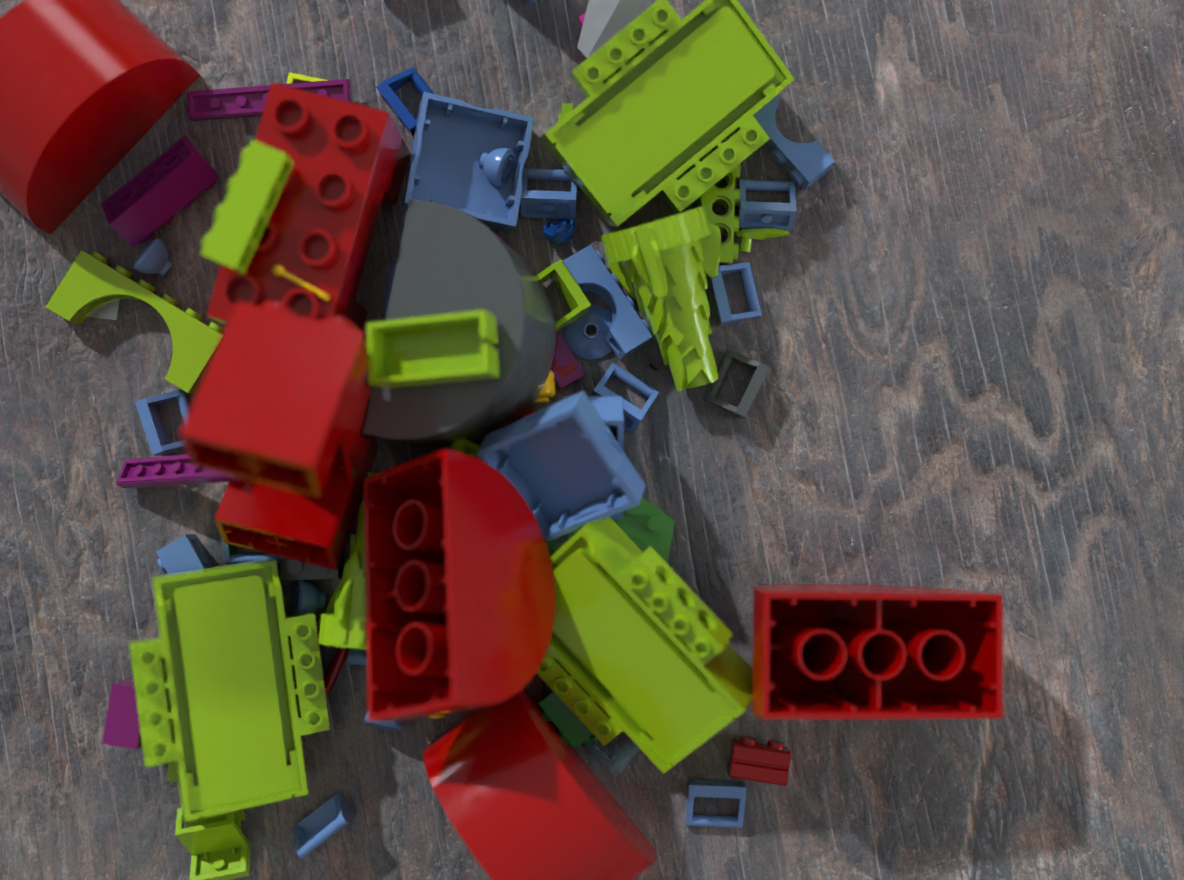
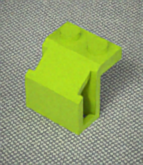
M177 808L175 836L191 854L189 880H231L250 876L251 847L249 840L242 832L241 821L246 820L242 809L205 818L200 815V819L185 822L181 808Z

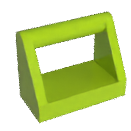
M562 259L551 264L538 274L542 283L552 279L572 310L559 321H555L556 332L586 315L591 307L590 302L562 263Z

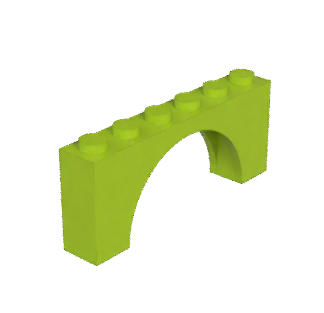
M81 250L46 305V308L70 322L81 325L90 313L106 303L121 299H135L147 302L163 317L172 338V360L164 379L189 394L197 395L225 329L212 321L210 325L200 321L203 316L189 307L186 311L177 307L179 301L166 293L162 297L154 293L156 287L140 279L139 283L132 280L130 277L133 273L119 265L114 269L107 264L109 259L98 252L93 251L92 254Z

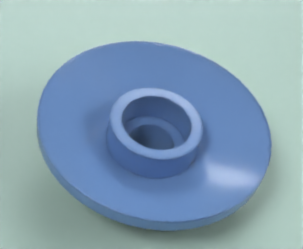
M591 305L586 315L564 327L565 342L575 355L584 359L594 360L602 358L612 351V348L605 339L612 325L611 312L604 307ZM594 326L597 330L596 334L588 335L586 333L587 327Z

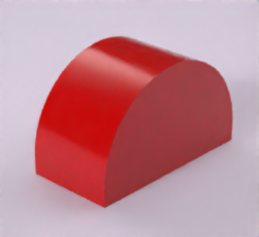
M25 0L19 3L0 18V194L35 226L52 234L201 75L119 0Z
M449 449L438 451L364 478L368 721L393 722L491 705L515 695L532 679L540 667L550 643L555 618V583L550 555L540 526L524 498L507 478L486 462Z
M777 584L754 587L752 711L762 719H1003V594L949 588L867 584Z
M525 686L515 695L504 701L471 709L425 748L423 753L425 769L441 806L465 845L492 880H635L657 861L656 850L570 743L566 744L557 732L559 730L553 721L549 722L540 711L541 706Z

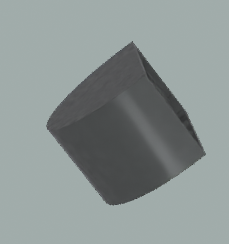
M409 199L385 321L486 310L496 316L498 344L492 345V347L498 350L499 378L381 389L372 386L363 434L407 445L439 450L449 449L454 441L463 438L478 445L483 442L487 434L520 420L522 415L530 409L538 398L539 392L546 383L554 358L556 327L552 305L545 286L530 264L483 223L459 209L435 202Z

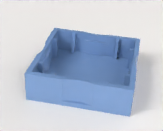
M424 92L419 106L402 210L408 209L409 199L435 202L459 209L473 216L488 228L511 232L517 225L523 189L522 172L529 153L534 117L496 108H480L462 100ZM498 148L512 149L515 156L514 168L508 182L502 187H498L490 182L484 170L479 168V161L484 152L489 154Z
M584 391L487 434L477 451L479 458L498 470L524 498L540 526L545 542L575 531L588 522L605 519L638 506L646 486Z

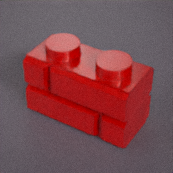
M740 736L739 740H731L727 768L730 778L782 786L787 785L791 751L788 747H784V742L768 740L767 744L756 743L757 739L750 736Z

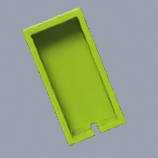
M486 310L366 323L369 385L381 389L499 378L498 350L492 347V345L498 344L496 316Z

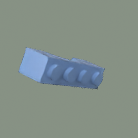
M776 96L753 116L770 138L765 143L772 150V158L777 164H784L790 171L789 176L797 186L802 185L806 190L828 172L835 161L817 140L809 143H796L788 140L780 133L775 122V111L780 101V98Z
M590 244L563 260L562 263L582 292H591L598 295L609 306L612 314V325L605 339L618 359L621 361L647 345L653 337L650 326L644 319L641 320L635 311L636 306L629 296L624 295L620 289L621 285L618 278L613 273L610 274L606 268L602 254L599 251H595Z

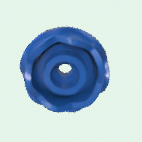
M563 218L559 222L549 221L546 225H543L542 232L544 237L551 243L565 242L573 238L576 225L573 219Z

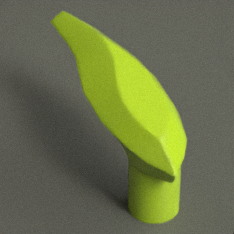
M775 228L742 229L736 233L738 237H741L739 251L750 253L752 239L764 240L767 238L783 237L789 235V231Z

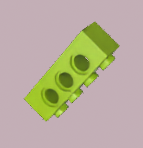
M741 163L723 177L727 183L726 187L718 188L713 185L699 197V207L703 206L706 209L709 222L717 226L726 238V241L721 243L719 266L733 264V260H738L739 245L734 243V233L739 231V216H734L735 205H739L740 189L735 188V178H740ZM714 205H722L726 209V214L722 216L716 215L712 207Z

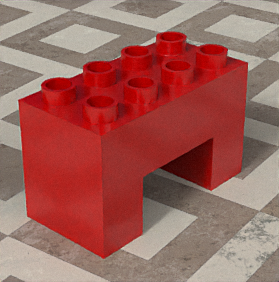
M271 82L255 141L286 153L293 160L294 165L245 274L242 275L220 265L206 316L227 326L237 301L260 306L264 301H276L293 309L297 316L321 322L327 316H338L349 320L359 331H362L367 310L355 300L381 202L396 206L410 152L389 112ZM275 265H282L286 272L330 295L329 301L323 300L283 276H275L272 271Z
M237 301L179 434L192 466L241 477L240 481L228 483L214 518L224 543L333 570L337 569L364 491L363 479L366 478L367 472L371 471L378 451L376 437L363 434L371 396L364 332L359 331L349 320L338 316H327L321 322L297 316L293 309L280 302L264 301L260 306Z

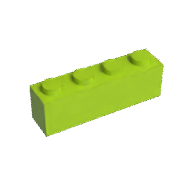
M253 139L249 147H245L241 153V165L237 174L233 175L228 182V194L224 203L220 204L215 211V223L211 232L206 233L202 240V252L200 254L206 259L242 275L245 274L294 165L293 160L286 153Z

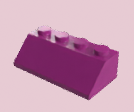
M184 135L100 205L109 225L134 248L137 244L146 242L151 237L152 232L159 226L168 224L172 220L173 215L181 208L189 207L198 194L211 189L219 176L190 139Z

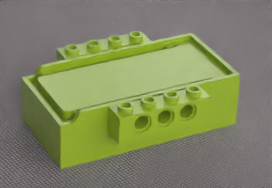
M657 0L568 75L586 99L544 133L540 139L609 226L618 227L658 193H660L674 213H680L770 139L753 115L776 97L795 78L738 0H705L683 19L680 18L668 0Z
M610 517L586 523L550 557L555 583V618L547 652L536 673L604 746L624 731L664 774L673 765L675 766L731 723L734 718H737L746 711L752 699V667L728 643L733 633L651 546L642 552Z
M272 559L151 576L159 637L129 642L145 768L175 762L180 806L185 822L200 819V815L205 818L290 799L292 795L294 797L308 795L301 736L330 730L315 614L305 612L285 616L277 562Z

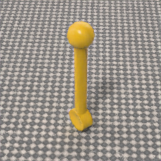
M275 265L272 271L275 276H283L323 300L329 301L330 295L286 272L282 265Z

